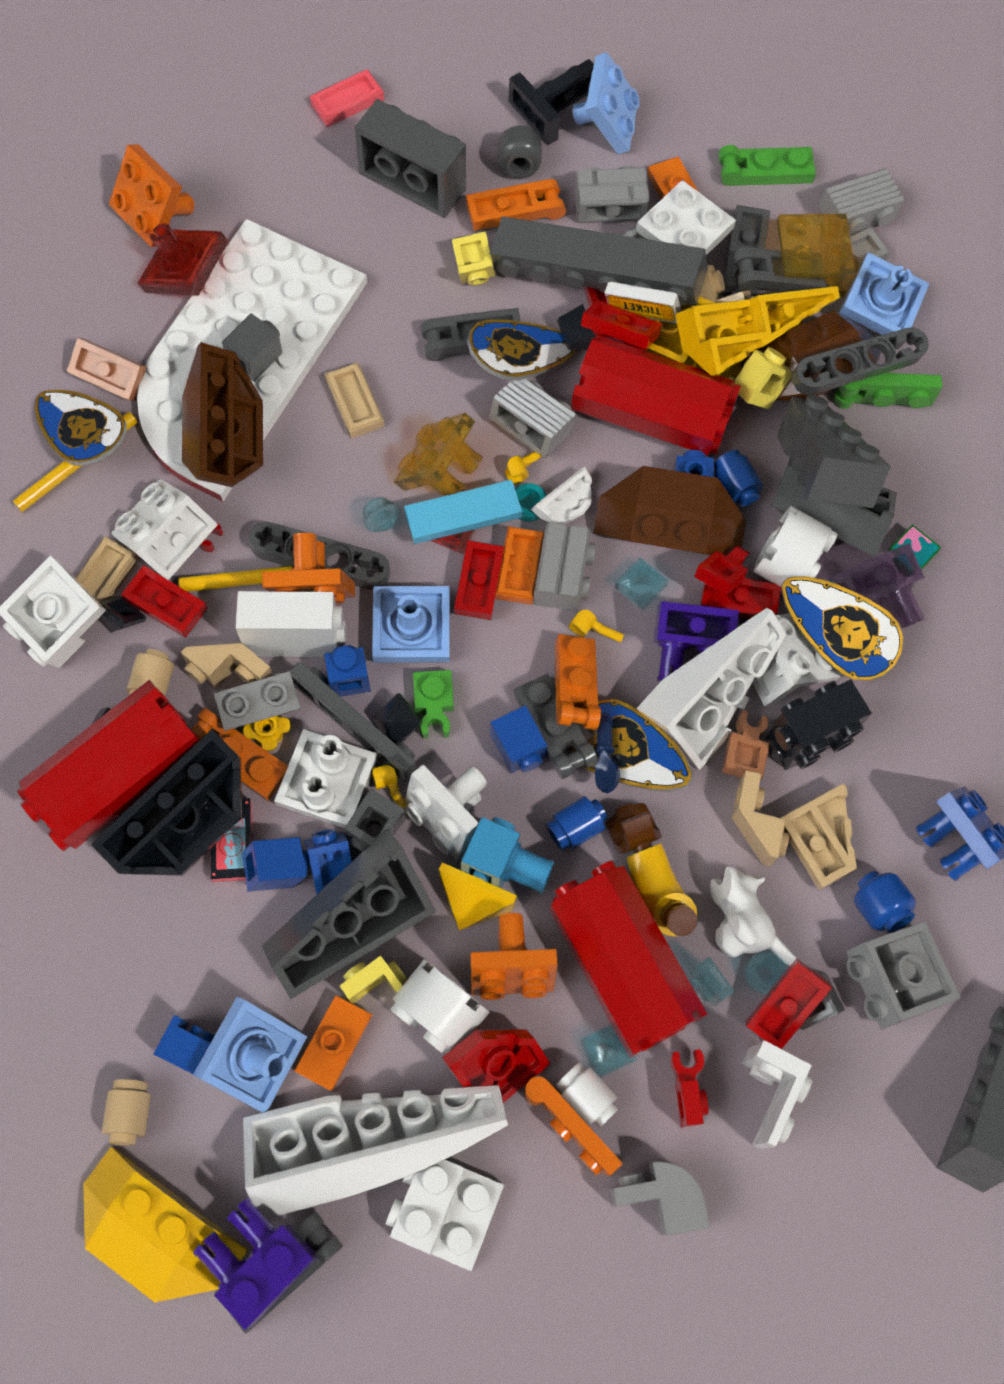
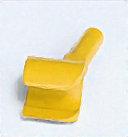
M534 451L523 458L520 456L511 457L505 469L508 480H512L513 485L526 480L529 476L526 467L542 457L541 454H537Z
M589 610L579 611L569 624V629L580 637H585L591 629L619 643L624 634L598 622L596 616Z
M389 765L373 768L372 779L375 789L388 787L395 804L405 809L407 805L399 791L400 788L397 785L394 768Z

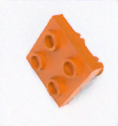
M139 144L127 145L108 205L150 247L162 246L173 216L190 215L195 207L193 198L188 196L187 192H181L182 186Z
M313 533L293 534L294 568L290 569V571L262 572V588L268 592H333L336 604L345 603V598H355V582L340 568L325 569V543L317 541V535Z
M520 913L501 914L499 916L498 931L499 951L471 952L472 996L480 995V998L484 1000H498L504 998L505 994L522 993L524 998L533 999L544 997L547 995V992H554L557 972L556 949L526 950L523 915Z

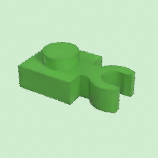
M452 670L413 672L415 712L426 713L422 718L423 723L420 725L422 737L428 739V728L434 723L440 724L443 727L444 738L449 737L450 721L443 712L454 711Z

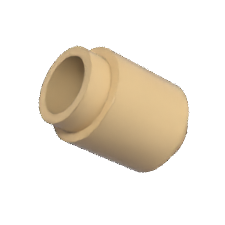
M147 649L145 653L136 655L126 688L129 695L150 679L166 697L174 670V664L168 660L169 656L166 653Z
M130 1079L114 1080L113 1089L107 1092L101 1132L103 1135L110 1136L109 1144L134 1146L136 1138L146 1136L151 1094L147 1093V1082Z

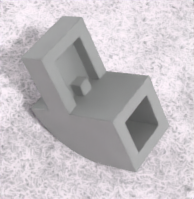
M669 1162L648 1163L651 1181L645 1182L644 1173L620 1177L618 1178L620 1187L609 1188L612 1206L655 1200L661 1235L669 1236L710 1228L705 1199L699 1184L689 1172L676 1164Z

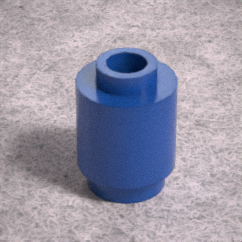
M732 450L723 454L714 462L715 477L720 480L736 505L740 504L742 507H746L760 498V492L764 485L746 455H741L739 450Z
M583 796L552 815L553 820L546 824V828L554 843L563 852L569 847L574 850L605 830L603 822L608 817L597 799L590 801L586 796Z

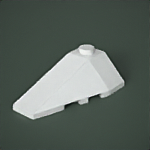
M765 608L668 675L637 707L638 711L658 725L679 746L687 760L698 770L706 764L728 738L732 730L727 725L738 707L744 710L750 699L745 696L755 677L764 675L786 636V632L772 610Z

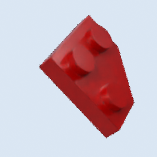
M526 1029L475 1030L442 1057L462 1088L499 1085L503 1103L525 1086L530 1079L536 1077L551 1064L535 1038Z

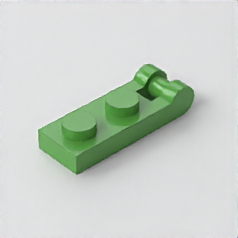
M725 145L718 151L719 163L723 165L721 170L722 183L727 186L813 183L816 175L812 147L738 149L735 145Z
M883 373L838 387L833 395V402L841 409H848L853 403L874 404L878 407L909 405L912 408H923L932 406L942 389V375Z

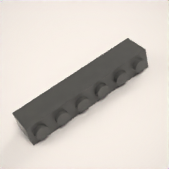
M503 216L489 253L497 272L508 277L519 275L533 278L542 283L554 281L565 283L572 288H595L604 293L608 282L622 283L676 293L680 306L685 304L697 305L708 270L705 248Z

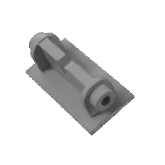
M290 671L214 693L224 731L301 709Z

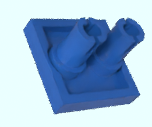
M966 786L953 790L936 802L942 810L916 826L920 836L933 828L936 829L935 832L923 839L929 847L935 846L937 842L955 830H958L967 842L948 856L940 859L944 869H947L957 861L960 862V865L947 873L954 881L960 879L962 875L980 863L988 869L1004 858V827L999 822L993 824L984 812L988 807L983 798L975 790L969 792Z

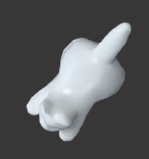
M727 866L723 881L719 878H714L710 883L712 899L725 915V919L715 931L717 946L722 952L734 958L743 953H758L770 949L783 963L790 966L797 957L775 935L772 920L757 898V889L765 881V877H754L751 874L737 870L733 866Z

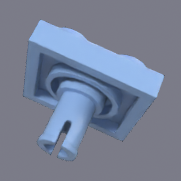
M606 52L595 56L587 101L574 104L573 117L579 126L593 121L617 154L630 151L632 135L635 132L636 112L640 104L637 91L630 86L623 76L620 66L616 65Z
M868 252L862 259L839 313L881 335L910 328L930 283L912 275L908 268L904 271V266H895Z
M373 586V663L450 662L449 586Z
M236 997L193 1076L262 1113L267 1112L307 1036L248 1001Z

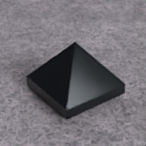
M120 596L98 601L106 609L100 618L110 633L143 623L147 618Z
M397 693L371 718L381 732L395 744L398 741L404 742L423 723L400 693Z

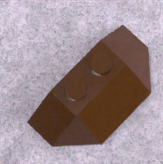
M833 310L785 332L771 341L763 353L768 347L775 349L786 358L784 364L793 372L800 361L806 357L876 336L863 325ZM876 348L869 349V358L874 363H878L882 351ZM838 358L835 360V367L838 371L844 374L852 372V365L847 359ZM825 367L816 374H810L806 370L803 376L805 378L811 377L814 382L819 374L825 372ZM791 377L776 400L790 401L792 396L807 398L808 395L802 394L795 389ZM826 390V391H823V392H820V393H816V394H812V395L819 396V395H821V394H823V393H825V392H827V391H829V390Z
M200 342L197 346L182 395V462L196 479L234 487L263 466V400L248 374L239 365L241 361L236 352Z
M643 465L600 495L593 533L630 542L712 555L715 551H718L727 556L736 546L742 547L746 519L718 478Z

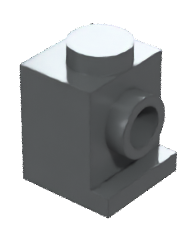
M370 789L344 828L346 836L351 839L348 843L349 846L361 854L387 829L394 836L399 827L406 821L405 809ZM379 825L382 830L378 835L371 836L367 833L369 826Z

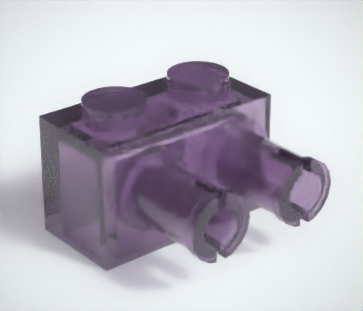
M910 543L827 579L829 582L856 592L876 604L880 601L879 597H889L901 623V628L908 627L925 619L911 590L914 587V582L925 577Z

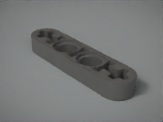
M910 327L802 359L792 374V383L800 393L812 395L917 363L928 350V338L920 329ZM905 342L916 347L914 351L911 348L902 349L897 354L895 351L901 348ZM876 348L882 351L885 355V363L877 364L871 361L868 356V350ZM838 358L847 359L852 365V372L844 374L838 371L835 367V360ZM825 367V372L819 374L814 382L811 377L805 378L803 376L806 370L810 374H816Z
M262 522L252 528L249 533V541L252 551L257 557L280 565L293 566L294 568V556L292 555L293 534L308 532L272 522ZM268 535H272L275 543L268 542L266 547H262L259 539L265 540ZM317 535V541L325 543V569H335L327 564V560L333 554L342 553L346 555L348 562L340 569L355 582V586L373 590V586L387 585L391 573L388 559L384 555ZM280 545H285L284 553H282ZM355 559H358L360 567L356 566V573H352L355 568ZM373 565H378L380 573L376 572L373 577H368L366 569L369 570L372 569Z

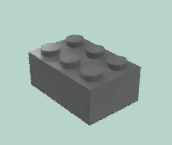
M379 99L375 100L354 127L359 174L445 219L466 191V144L457 137L447 135L432 127L426 121L418 120L401 111L397 106L389 105Z

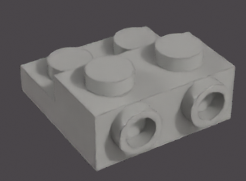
M925 921L869 940L846 951L849 957L847 971L854 981L860 982L866 995L864 1002L866 1014L871 1020L878 1022L881 1030L961 999Z

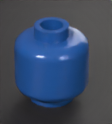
M873 871L865 875L858 882L857 885L860 889L854 897V904L873 930H886L890 934L901 930L914 919L915 914L913 910L916 907V899L897 874L891 872L879 874L877 871Z

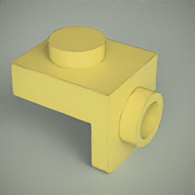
M486 231L452 239L458 273L462 284L469 283L471 286L481 285L488 282L490 277L496 276L492 258L489 254L490 248Z
M380 955L367 966L364 962H361L347 971L343 976L346 981L340 985V988L350 1003L354 1004L385 980L396 994L407 981V978L394 960L387 965Z

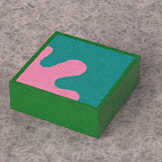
M912 524L889 548L886 554L916 577L942 547Z

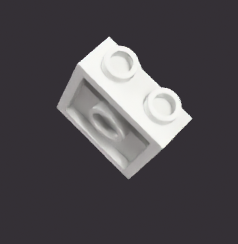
M51 555L0 606V615L6 621L3 625L5 630L19 641L23 639L31 647L27 653L43 667L49 664L60 668L86 641L82 635L106 611L68 569Z
M445 1159L405 1176L403 1182L410 1184L404 1202L395 1199L386 1221V1225L393 1227L390 1237L472 1271L504 1185Z

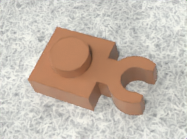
M743 710L736 720V730L738 733L732 732L728 737L721 773L741 778L747 770L761 774V781L764 777L769 743L759 740V738L768 727V717L763 715L757 727H752L747 723L748 711Z

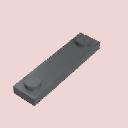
M299 662L290 671L294 686L368 751L377 753L378 759L384 765L393 767L399 778L404 782L410 780L411 774L416 771V761L413 760L416 756L407 745L401 741H398L396 744L327 686L329 680L317 668L312 667L309 670Z

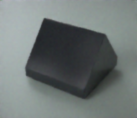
M583 304L562 315L557 320L568 350L588 349L591 340L596 336L591 329L581 326L583 313L586 311Z

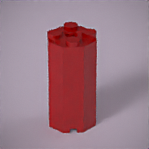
M596 335L591 340L579 371L581 377L579 385L575 384L571 409L689 450L702 451L707 456L709 453L717 455L741 385L735 384L734 380L719 375L711 376L704 370Z
M149 679L19 781L20 789L17 790L19 796L24 801L21 803V806L34 822L38 823L42 819L51 829L48 835L62 851L67 850L70 846L77 849L135 803L200 741V738L193 730L187 727L185 719Z
M613 860L591 871L593 877L587 881L578 884L575 879L557 888L554 891L556 897L552 899L553 902L550 905L549 911L629 1058H632L641 1051L644 1052L684 1030L686 1025L701 1020L707 1015V1012L624 865L616 867Z

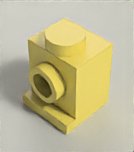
M768 347L764 353L755 350L745 362L737 378L730 377L729 379L734 380L735 384L741 385L738 394L747 403L770 409L791 379L793 372L784 364L786 358L775 349Z

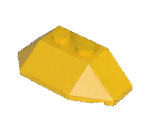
M112 1146L83 1184L85 1249L154 1303L219 1289V1280L193 1254L199 1245L205 1244L204 1240L213 1232L218 1234V1237L240 1261L249 1250Z

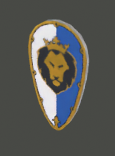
M484 320L477 322L470 330L467 340L470 354L477 364L489 374L507 380L530 378L551 371L566 363L576 351L567 349L560 330L544 325L512 320Z
M47 390L40 393L36 398L35 413L40 429L53 450L67 463L72 465H89L100 462L113 454L125 438L127 433L125 419L118 410L105 402L68 390Z
M789 577L783 581L781 591L785 606L792 620L816 651L839 673L855 680H871L883 676L895 666L902 653L903 635L899 623L889 611L856 592L823 579Z
M615 699L598 701L601 714L607 713L613 719L612 736L615 752L611 754V757L620 769L619 783L651 791L684 789L692 783L693 772L687 758L679 746L658 725L626 702ZM578 724L587 742L592 745L595 751L597 747V730L585 729L583 724ZM571 747L572 752H576L574 747ZM597 764L592 765L588 768H586L584 765L583 767L589 772L595 774V768Z

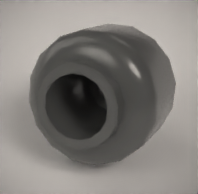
M522 125L513 126L505 130L501 135L498 143V161L500 168L506 175L517 179L528 178L534 175L540 168L542 162L541 139L536 131L530 127Z

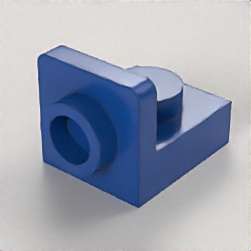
M335 829L317 831L312 834L311 839L304 840L316 895L352 862L347 838L343 832L336 833Z

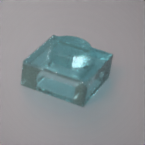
M710 957L690 972L695 978L691 983L695 991L705 1002L710 1000L716 1006L735 992Z

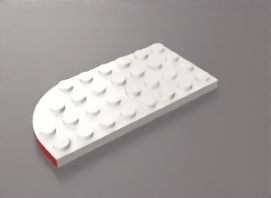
M246 219L158 343L145 365L147 367L139 384L137 395L139 420L150 448L164 467L181 481L222 502L233 488L196 479L182 462V395L197 346L200 342L223 348L222 341L250 313L262 321H270L280 332L279 337L283 353L255 382L252 381L263 400L264 441L366 286L367 275Z

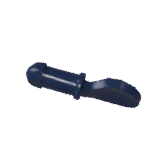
M607 713L601 714L597 729V747L595 748V752L599 754L598 763L595 768V782L602 793L614 791L618 786L621 776L619 766L611 757V754L615 752L612 736V726L614 724L612 717Z

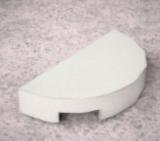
M584 466L537 503L531 511L540 519L552 523L568 524L579 519L592 503L590 485L593 482L586 467Z

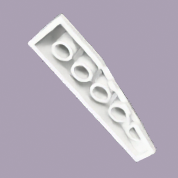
M497 1085L444 1089L441 1095H423L421 1090L404 1091L403 1097L381 1098L379 1093H366L362 1095L361 1100L342 1101L340 1095L324 1096L244 1117L245 1189L252 1204L267 1219L343 1199L391 1183L463 1151L508 1126L500 1087Z

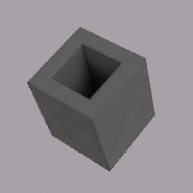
M252 313L222 341L223 349L236 352L241 361L239 365L254 382L283 353L279 337L280 332L275 325L268 320H260Z

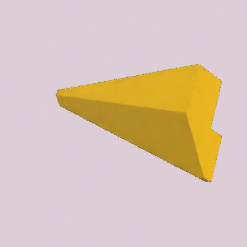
M838 286L758 295L749 300L692 306L675 314L682 349L709 375L721 374L725 369L743 360L758 348L770 343L798 325L802 320L817 313L824 306L839 299L840 295Z

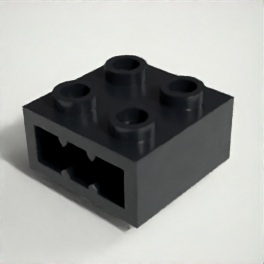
M851 679L840 685L836 681L827 683L815 692V697L805 702L802 698H797L780 709L782 713L773 721L774 726L766 738L768 739V750L776 762H781L785 770L796 765L800 769L809 767L821 759L820 753L830 748L834 753L843 750L854 742V736L864 730L863 723L872 712Z

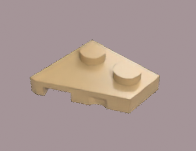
M844 783L781 817L786 819L783 832L789 834L790 845L819 891L857 869L855 850L851 846L850 841L853 833L851 819H848L845 798L848 796V792Z

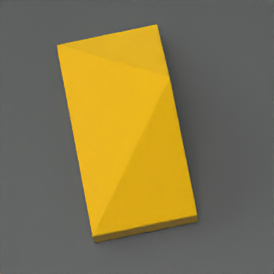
M443 862L441 863L439 878L459 931L513 911L517 895Z

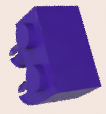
M661 601L657 609L653 642L658 643V646L662 647L657 681H662L669 675L670 666L672 667V673L683 666L684 652L689 647L697 648L696 650L702 653L734 631L738 626L739 610Z
M249 1197L237 1206L249 1219V1222L239 1210H233L227 1217V1220L254 1247L252 1250L253 1255L247 1261L245 1259L240 1261L218 1237L216 1232L210 1234L204 1240L205 1244L199 1245L193 1252L194 1256L198 1257L220 1282L218 1285L219 1290L214 1296L244 1330L253 1327L318 1258L315 1252L289 1224L276 1225L274 1227L252 1204Z

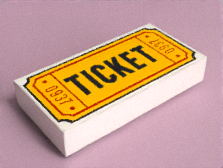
M608 282L605 296L608 304L649 319L677 323L675 314L681 312L676 293L616 282Z

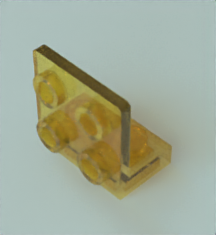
M780 214L777 218V228L785 277H825L828 287L838 286L840 298H844L856 273L846 214Z

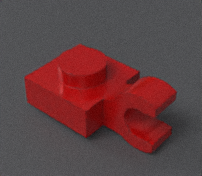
M736 546L727 556L715 551L698 565L694 577L705 583L711 590L727 596L744 581L749 569L742 566V564L750 557L751 553L740 546Z
M701 1049L693 1051L694 1065L691 1068H686L681 1064L679 1051L673 1052L670 1057V1064L676 1076L675 1089L681 1128L704 1124L703 1116L709 1114L705 1089H699L698 1080H696V1075L704 1066V1055Z

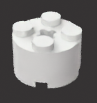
M790 506L779 520L783 525H779L775 532L772 531L754 564L756 567L752 570V572L780 587L783 581L789 577L815 578L821 568V564L817 563L823 552L827 553L838 535L827 525Z
M425 958L392 998L396 1003L390 1009L408 1025L418 1028L421 1024L427 1029L423 1038L437 1050L446 1054L472 1034L490 1013L485 1007L479 1005L476 999L448 976L442 974Z

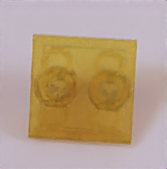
M464 412L450 418L447 416L433 424L427 423L416 435L415 440L417 444L413 451L405 455L399 463L398 469L400 472L394 483L403 491L429 484L442 496L464 491L465 484L456 479L447 469L452 461L462 468L466 474H471L478 468V463L483 458L482 455L478 454L464 442L475 421Z

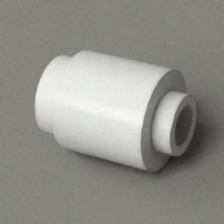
M581 1062L576 1064L555 1085L562 1092L561 1096L588 1126L595 1122L601 1127L618 1110L613 1104L618 1096L591 1067L586 1069Z

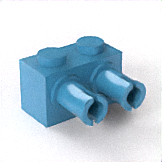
M482 817L461 861V871L499 888H502L504 881L508 882L511 879L543 894L555 861L545 859L520 848V833L514 831L515 826L510 822L498 817H493L492 820Z

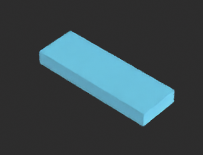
M512 480L404 506L414 544L522 518V510Z

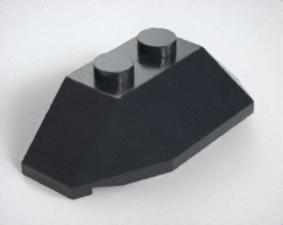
M211 729L91 845L118 874L183 876L242 819L241 758Z

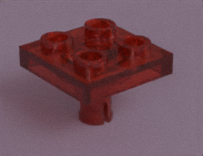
M166 223L156 226L152 230L154 233L150 234V239L158 248L139 279L138 285L145 293L199 296L229 241L222 231L174 230Z

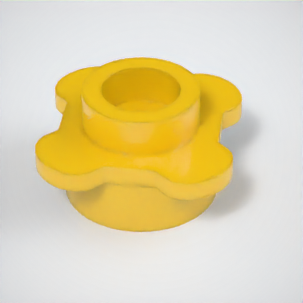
M275 716L245 725L243 733L246 738L250 740L255 739L266 751H272L277 748L284 737V733L290 730L291 725L288 718ZM269 725L271 729L264 731V726Z

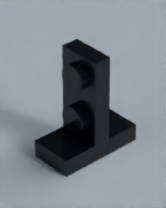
M588 59L577 66H572L562 75L551 81L544 82L537 89L532 86L521 72L509 78L508 102L530 127L536 131L547 146L558 140L560 124L558 112L588 96L594 63Z

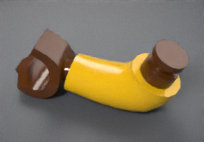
M629 803L617 808L616 814L606 822V826L619 854L634 851L635 854L626 857L631 879L660 931L665 935L672 937L689 935L697 925L696 905L679 885L662 843L655 846L651 843L659 840L662 836L645 803H638L636 805Z

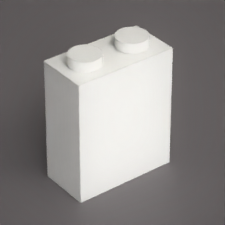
M238 591L236 631L241 643L258 657H325L324 653L332 652L333 649L339 647V644H346V621H343V607L336 606L333 592Z

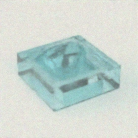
M640 557L616 581L615 588L643 611L667 586L669 580Z
M612 1025L580 1039L593 1070L600 1078L637 1060L635 1056L629 1058Z

